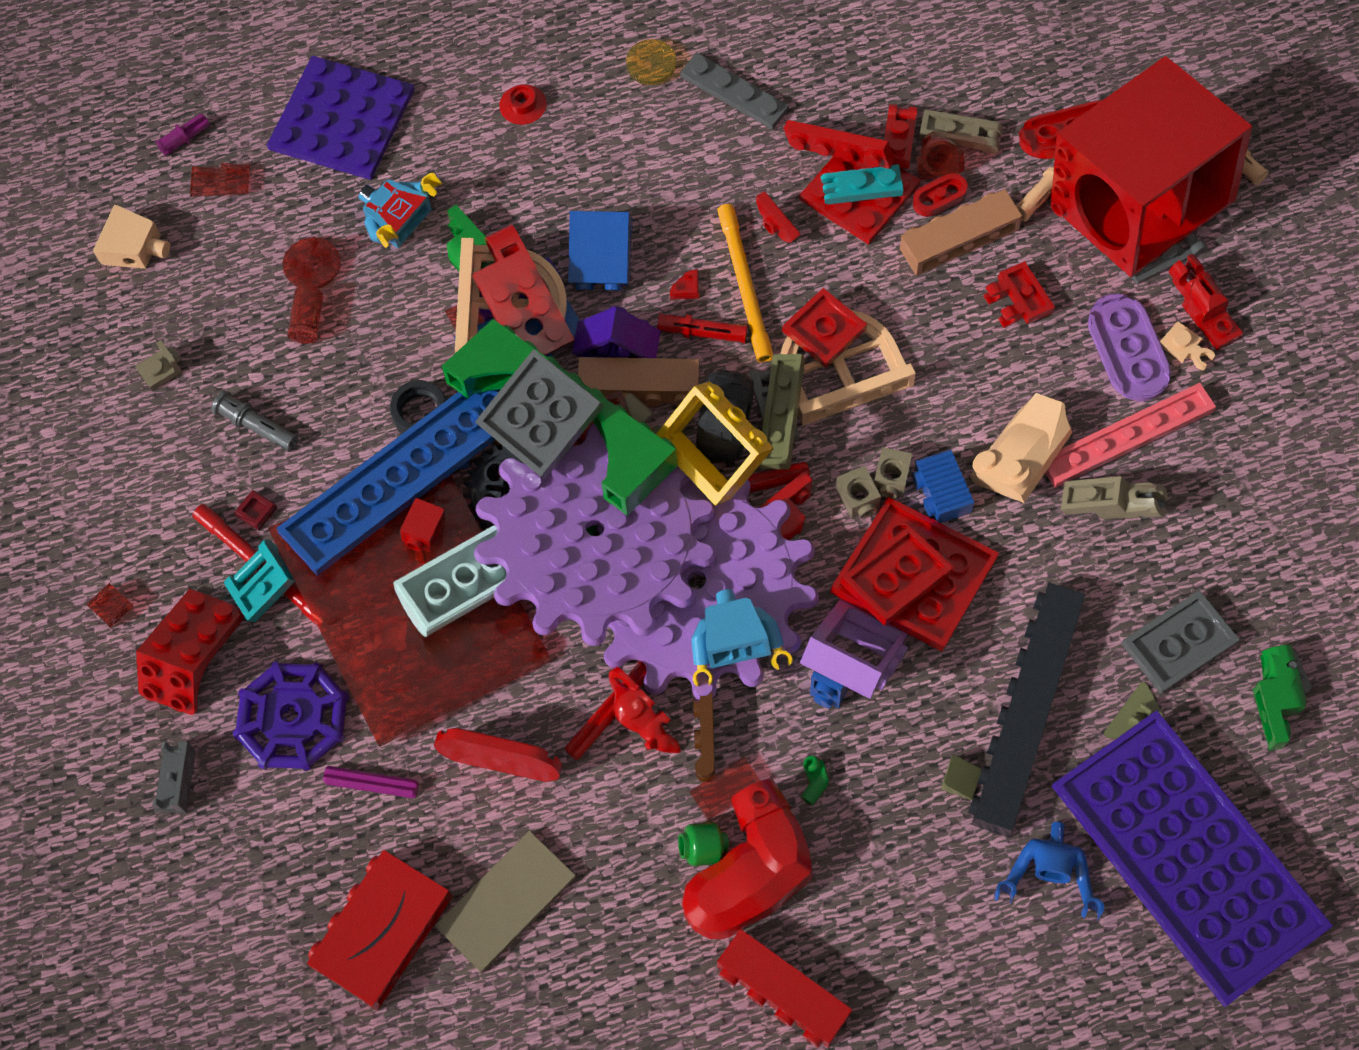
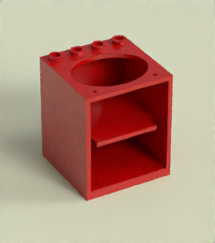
M1164 56L1057 132L1051 208L1057 216H1063L1065 220L1132 278L1152 261L1158 259L1175 244L1177 245L1236 201L1253 126L1171 59Z

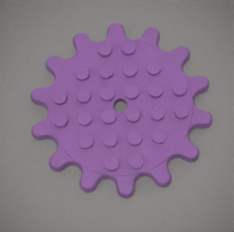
M594 424L590 425L586 430L584 442L578 446H572L546 479L540 477L524 463L513 458L505 459L499 466V474L510 486L508 494L498 498L484 497L476 505L477 515L481 519L494 523L497 527V534L492 539L479 543L474 550V557L477 562L483 565L499 564L507 573L505 580L494 591L496 602L503 606H510L522 599L533 602L537 609L532 622L533 629L540 635H549L553 633L562 621L573 620L580 625L582 639L590 646H598L603 643L608 625L616 620L629 624L635 634L648 636L655 629V621L651 610L660 601L670 602L679 608L690 606L694 601V592L683 581V572L691 566L708 567L715 560L714 550L709 545L696 540L693 536V530L699 524L713 519L715 509L707 500H690L683 496L682 488L691 479L678 466L627 516L604 499L601 482L607 477L608 450ZM601 524V527L604 529V532L599 536H591L586 531V528Z
M748 479L730 500L716 506L692 480L687 482L682 488L684 497L690 500H707L715 509L713 519L699 524L693 530V536L696 540L709 545L714 550L715 560L708 567L691 566L682 575L683 581L688 586L694 574L706 578V583L702 588L694 589L690 587L694 592L692 604L685 608H679L667 601L656 603L651 610L655 621V629L648 636L635 634L630 625L621 620H616L608 625L613 630L614 640L604 652L605 663L611 668L616 666L620 668L631 660L643 662L646 666L643 684L646 691L650 694L658 695L664 692L668 683L675 677L687 678L692 684L693 695L698 700H700V696H707L711 692L714 698L717 680L724 673H735L749 687H755L762 683L764 671L760 665V658L712 669L709 663L707 664V669L713 674V683L709 686V676L705 672L698 675L699 687L693 682V675L697 671V665L693 663L691 638L698 622L705 618V609L708 606L717 604L716 594L721 590L731 589L735 593L736 600L749 598L754 607H761L776 620L783 638V651L791 654L796 652L801 645L799 634L788 625V616L795 609H811L819 601L817 590L812 586L799 583L795 577L797 567L814 557L815 547L809 540L789 541L781 535V526L791 513L790 507L785 501L775 500L763 508H755L749 503L748 494L751 486ZM598 524L600 534L604 532V529L601 527V524Z

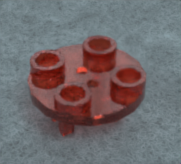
M314 236L301 239L291 245L284 255L282 266L286 278L292 285L299 289L313 292L334 280L341 268V261L338 250L331 242Z

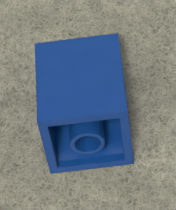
M570 211L568 282L571 285H576V290H593V285H605V290L622 291V285L629 286L633 218L629 212Z

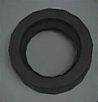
M424 380L409 381L400 386L393 394L390 402V414L401 434L414 425L413 423H408L403 418V406L407 401L419 396L430 397L435 401L437 407L446 401V397L438 386Z

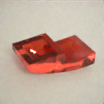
M221 163L220 169L192 166L190 197L241 195L248 193L250 165Z

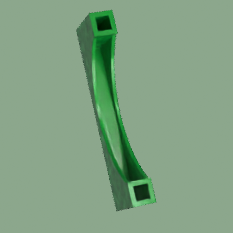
M492 319L442 365L446 383L469 399L476 393L501 390L533 349L538 353L540 352L532 342L524 341L516 336L509 326H502ZM540 353L604 405L592 421L601 434L608 450L607 477L601 482L603 496L606 501L628 516L678 466L675 445L669 439L660 438L653 433L645 422H638L633 419L622 406L612 404L601 391L588 387L577 374L564 370L553 357H546Z

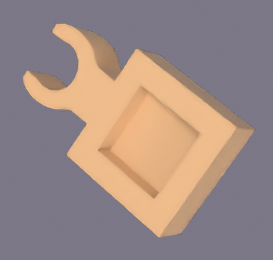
M1177 322L1160 341L1162 348L1182 363L1189 357L1200 370H1205L1207 364L1202 362L1200 357H1208L1211 361L1215 358L1213 351L1198 346L1202 338L1180 322Z

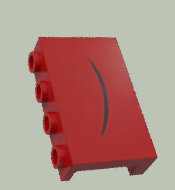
M385 850L379 856L375 855L366 867V876L360 884L356 883L347 895L348 903L341 912L338 911L333 915L327 926L329 931L322 941L318 940L312 946L308 953V958L310 959L306 963L313 970L364 1001L376 1011L380 1009L453 898L449 890Z

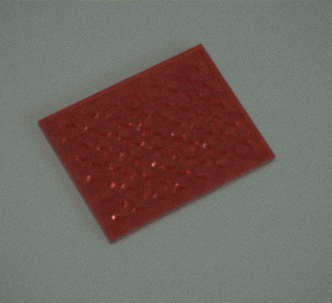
M451 474L419 498L445 509L446 521L431 552L423 549L421 552L414 551L405 546L401 540L400 529L412 504L318 576L279 535L277 527L286 520L268 528L378 747L551 661L546 648L537 632L533 629V625L520 601L510 606H503L498 604L495 598L427 637L418 631L403 608L395 591L394 581L482 532Z

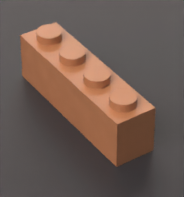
M1005 189L997 193L991 192L975 203L961 205L956 211L948 215H939L933 218L928 224L919 228L912 227L901 235L900 250L915 275L918 276L1018 231L1022 215Z
M579 357L578 376L584 384L591 389H598L608 401L614 402L616 405L627 406L625 397L629 393H633L642 403L650 407H657L662 403H674L676 406H679L692 388L699 385L700 366L699 359Z

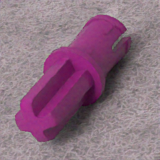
M200 113L182 126L176 124L174 130L156 140L155 143L164 156L167 157L180 146L186 143L189 145V139L208 128L210 123L205 115Z

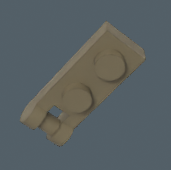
M925 109L919 139L997 154L1000 145L998 138L1002 135L1003 125L996 121ZM978 133H985L987 137L978 136Z

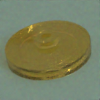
M647 39L640 41L632 46L627 53V71L632 79L644 85L663 83L673 75L676 69L675 52L670 45L661 40Z

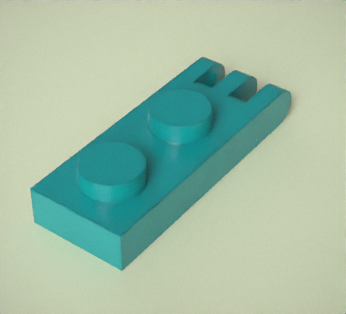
M892 165L890 169L874 167L825 173L821 176V182L824 184L822 187L823 193L826 194L824 196L826 204L903 195L899 165Z

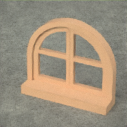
M461 238L455 353L478 333L479 309H489L484 298L480 297V291L472 274L481 270L482 262L495 263V260L487 245H475L474 238ZM527 250L565 320L567 311L566 292L559 274L546 259ZM519 294L514 295L511 299L512 305L517 309H523L529 304L528 299H519Z
M851 310L867 323V330L864 333L873 340L845 350L832 362L844 388L808 400L801 387L798 418L802 426L914 386L916 373L911 363L906 365L892 335L876 319L862 312ZM787 336L782 346L781 354H797L800 346ZM879 347L890 371L855 383L844 359ZM818 361L804 365L803 374L823 366Z

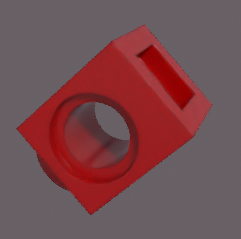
M415 498L400 529L401 540L405 546L421 552L422 549L431 552L446 521L445 509Z

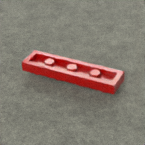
M788 120L783 127L789 144L796 150H807L822 156L829 155L849 162L856 161L872 167L890 169L895 161L890 144L885 140Z

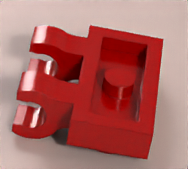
M1025 261L999 272V281L991 283L985 288L988 293L984 294L983 297L989 305L1001 300L1006 295H1009L1014 305L1007 306L1000 311L1003 316L999 317L998 320L1003 328L1018 322L1021 318L1028 325L1052 314L1055 306Z

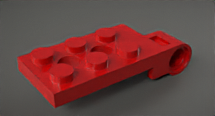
M511 224L485 237V242L495 263L473 273L472 277L495 321L502 326H509L516 336L522 340L532 342L538 351L545 356L573 343L575 339L514 226ZM516 294H523L527 297L529 304L523 309H517L511 303L512 297ZM536 320L541 323L543 330L538 335H530L525 329L526 323Z

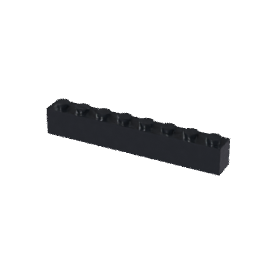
M1049 582L1045 593L1038 591L1033 609L1039 612L1036 621L1029 620L1024 635L1025 638L1030 639L1027 649L1020 648L1015 666L1021 669L1018 678L1011 676L1006 695L1011 696L1009 707L1002 706L996 723L1001 725L1002 729L999 737L992 736L987 754L993 755L990 767L983 765L978 784L983 785L980 797L973 796L968 814L974 816L971 823L973 826L1008 838L1013 831L1086 595L1084 593Z

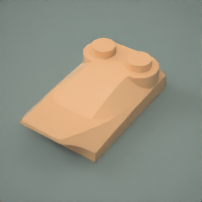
M1038 393L1034 394L1015 414L990 449L979 453L973 461L974 471L970 475L972 482L1025 503L1072 434L1066 416L1065 404Z

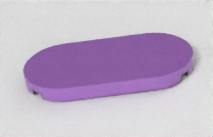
M1109 294L1098 299L1090 311L1088 328L1112 386L1127 399L1149 401L1157 398L1168 386L1171 368L1145 307L1136 299L1133 301L1123 294Z

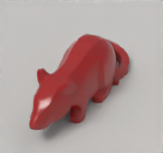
M616 666L609 672V682L615 693L613 710L617 721L646 740L645 747L647 749H654L663 753H680L681 748L678 741L667 734L663 728V724H668L671 719L662 711L657 713L653 711L652 706L655 702L621 668ZM620 680H622L624 683H626V684L630 687V689H627V688L620 682Z

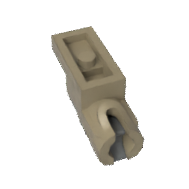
M1122 476L1065 481L1061 510L1066 515L1095 512L1103 520L1159 517L1166 514L1165 504L1168 501V494L1162 484L1148 482L1129 484Z

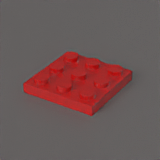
M833 156L801 192L799 200L869 245L920 186L921 180L904 169L899 168L903 185L902 196L826 204L824 200L826 194L823 193L822 188L824 184L821 182L823 174L874 168L865 163L849 162Z

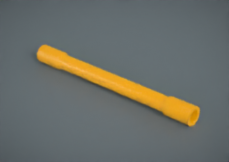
M724 204L717 209L722 231L726 236L751 331V341L758 363L771 361L773 359V351L768 333L765 330L751 278L733 204Z

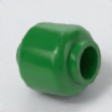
M715 822L688 824L683 833H679L678 836L680 857L686 859L691 866L713 865L721 861L723 853L728 851V835L726 832H722L719 825Z

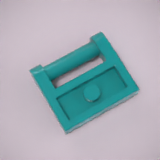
M264 539L258 545L259 550L243 567L224 581L226 588L247 621L256 622L296 581L278 554V547L269 539ZM266 561L267 563L246 584H244V582Z

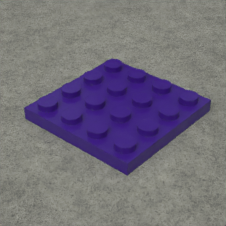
M311 56L267 143L268 150L372 180L414 93V84Z

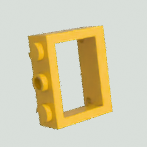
M710 381L694 386L656 434L660 438L669 439L675 445L678 467L715 506L730 500L773 450V446L767 441L766 435L759 429L754 428L746 419L744 412L740 408L733 406L724 396L723 390ZM703 404L751 453L729 480L681 432Z

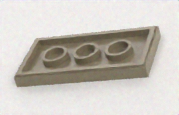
M528 831L435 924V927L482 974L571 884L576 875L534 834Z

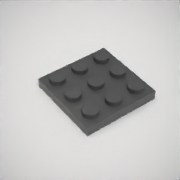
M533 349L475 423L540 477L546 479L602 410L604 405Z

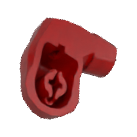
M765 779L753 783L737 792L731 799L740 829L743 833L746 832L747 842L733 848L721 861L696 873L685 885L681 901L684 918L694 931L708 939L729 938L737 934L740 929H744L771 915L809 883L813 877L810 851L801 826L790 811L792 807L773 779Z

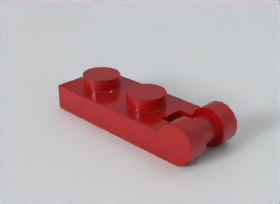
M889 104L884 140L890 144L895 159L893 165L909 169L918 107L909 106V109L898 108L896 104Z

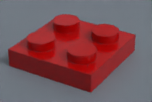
M824 288L782 326L784 334L825 368L867 330L866 322Z

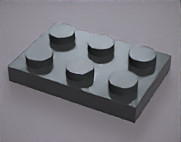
M1198 590L1125 638L1121 644L1157 691L1163 694L1235 646L1240 639L1202 592Z

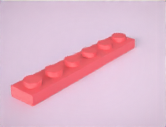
M1198 383L1063 447L1045 474L1053 487L1056 488L1063 485L1065 481H1071L1213 413L1216 406L1201 383Z

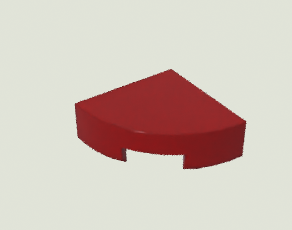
M698 269L685 272L675 284L673 283L670 289V300L699 299Z

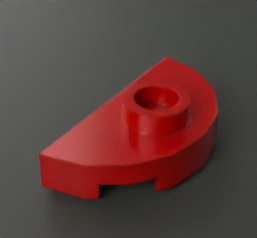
M763 191L756 196V204L763 218V225L770 234L776 233L784 242L791 243L801 235L766 192Z

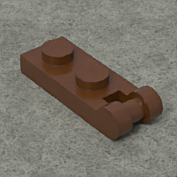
M712 692L707 696H700V700L693 699L694 718H700V730H694L695 749H701V758L695 763V771L698 781L705 784L713 781L715 777Z

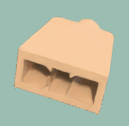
M114 205L93 252L103 265L146 269L152 255L161 258L168 256L170 243L159 239L161 234L152 220Z

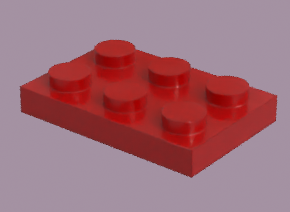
M909 525L843 575L840 584L875 618L886 626L951 575L954 566Z

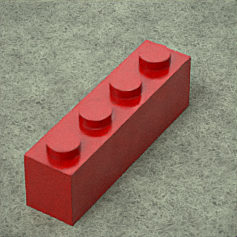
M742 929L738 931L717 960V967L721 970L719 976L734 987L737 983H740L749 990L746 995L753 1002L761 1007L767 1003L777 1010L774 1016L788 1027H791L793 1023L805 1031L802 1034L803 1038L817 1048L821 1044L828 1048L852 1013L850 1007Z

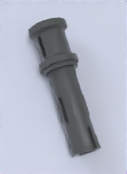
M227 390L221 391L213 401L211 407L213 414L223 415L230 419L236 427L242 428L245 426L287 452H291L298 442L297 435L256 413L250 403L240 402L233 398Z

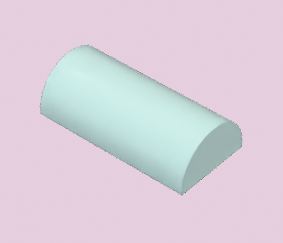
M495 525L393 582L403 608L423 636L427 637L494 598L496 587L506 578V570L499 564H480L474 557V550L479 543L496 536L497 527Z

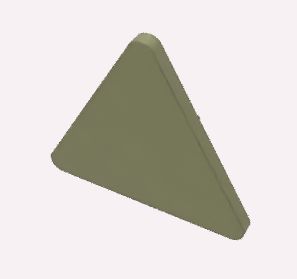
M1141 682L1104 731L1106 738L1117 739L1156 710L1164 718L1147 683Z

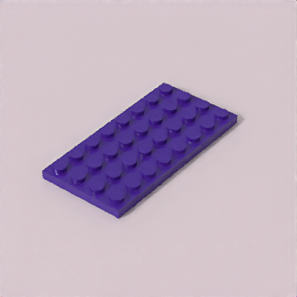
M1157 710L1053 783L1052 788L1223 1007L1229 1005L1333 927Z

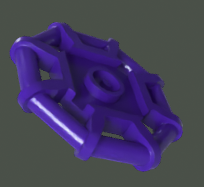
M279 661L272 662V666L246 688H241L238 692L240 699L236 729L232 732L234 739L239 740L259 763V768L263 770L268 768L311 770V766L345 739L343 730L346 703L350 699L348 692L343 691L323 669V664L321 663L290 664L279 663ZM285 676L304 677L303 682H285ZM274 680L276 681L277 685L273 687L274 690L270 694H265L262 697L258 695ZM315 682H318L329 695L319 698L311 688ZM252 703L258 705L257 720L255 722H250ZM333 706L331 727L323 724L324 708ZM294 707L298 716L293 721L288 722L283 717V713H288L290 708ZM259 731H262L270 740L264 749L252 736ZM318 733L325 736L310 751H306L304 745L312 741ZM278 747H296L298 756L275 754Z

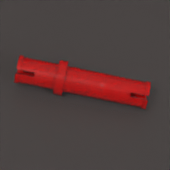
M659 313L657 329L663 332L682 334L683 338L696 336L740 342L742 344L746 342L748 325L692 318L693 316L690 314H686L683 317ZM675 324L697 326L700 328L696 329L690 327L675 326ZM705 328L730 331V333L705 330Z

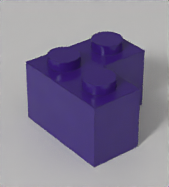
M611 307L608 310L577 322L572 354L578 357L656 358L661 330L650 325L648 321L633 316L622 307Z

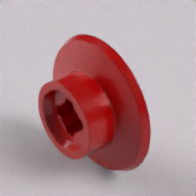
M527 84L516 85L508 89L502 95L499 103L502 116L509 122L519 125L535 122L544 114L547 107L544 93L537 87ZM521 99L526 100L523 104L519 102Z

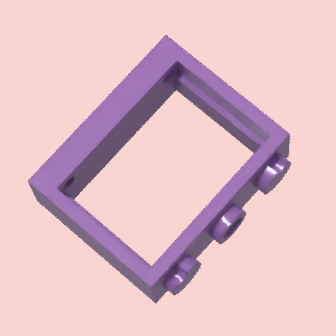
M840 599L810 637L800 664L870 699L876 689L883 691L889 677H892L898 664L902 662L908 650V647L904 645L908 634L890 624L884 626L874 616ZM837 634H840L883 656L878 666H875L831 644Z

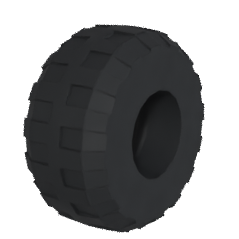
M718 370L711 373L707 382L710 381L719 386L733 406L740 408L744 412L746 419L750 421L754 381L747 374L736 371ZM703 404L700 409L697 427V449L711 461L732 463L739 460L744 446Z

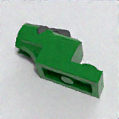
M1292 645L1272 647L1262 651V655H1260L1263 680L1256 684L1253 688V693L1269 751L1283 749L1289 742L1291 729L1289 722L1286 719L1283 720V717L1300 714L1306 707L1307 700L1305 694L1312 688Z

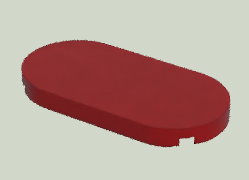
M1102 100L1080 104L1028 119L1024 123V127L1020 128L1019 145L1021 149L1028 155L1036 158H1055L1057 132Z
M461 728L447 729L446 733L443 730L439 731L434 742L435 749L452 761L543 782L556 781L560 777L563 766L557 756L552 760L547 757L548 752L541 747Z

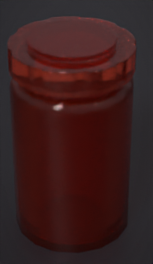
M307 286L295 289L287 337L291 341L302 344L315 343L317 341L324 298L320 290Z

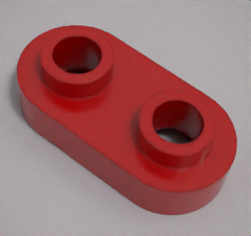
M950 173L917 189L913 197L915 212L924 217H931L962 202L966 197L968 187L965 178L959 174ZM955 189L957 193L950 194L947 190ZM924 201H929L932 203V205L926 206L922 203Z

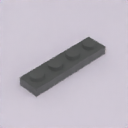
M697 52L680 71V76L683 79L772 130L789 110V105Z

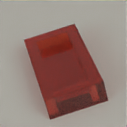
M742 757L691 790L690 795L706 819L709 820L731 806V799L737 792L760 781L745 757Z

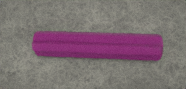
M327 766L323 774V781L326 785L407 798H415L418 792V782L415 779Z

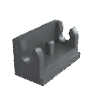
M162 742L161 769L156 799H153L152 807L154 812L187 813L196 750L188 742H178V747Z

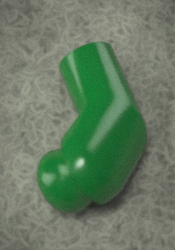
M811 755L803 762L809 785L800 798L810 806H814L827 788L829 777L824 762L817 756Z

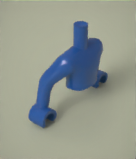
M1062 822L1052 823L1050 840L1032 838L1025 845L1013 865L1007 880L998 883L994 894L996 901H998L1001 892L1009 894L1010 904H1012L1017 892L1016 886L1026 872L1031 860L1034 859L1036 864L1035 876L1041 880L1065 884L1070 882L1071 874L1075 867L1076 881L1084 904L1081 916L1085 918L1088 909H1092L1097 913V921H1099L1104 912L1103 902L1093 896L1084 850L1081 847L1063 843L1065 825Z

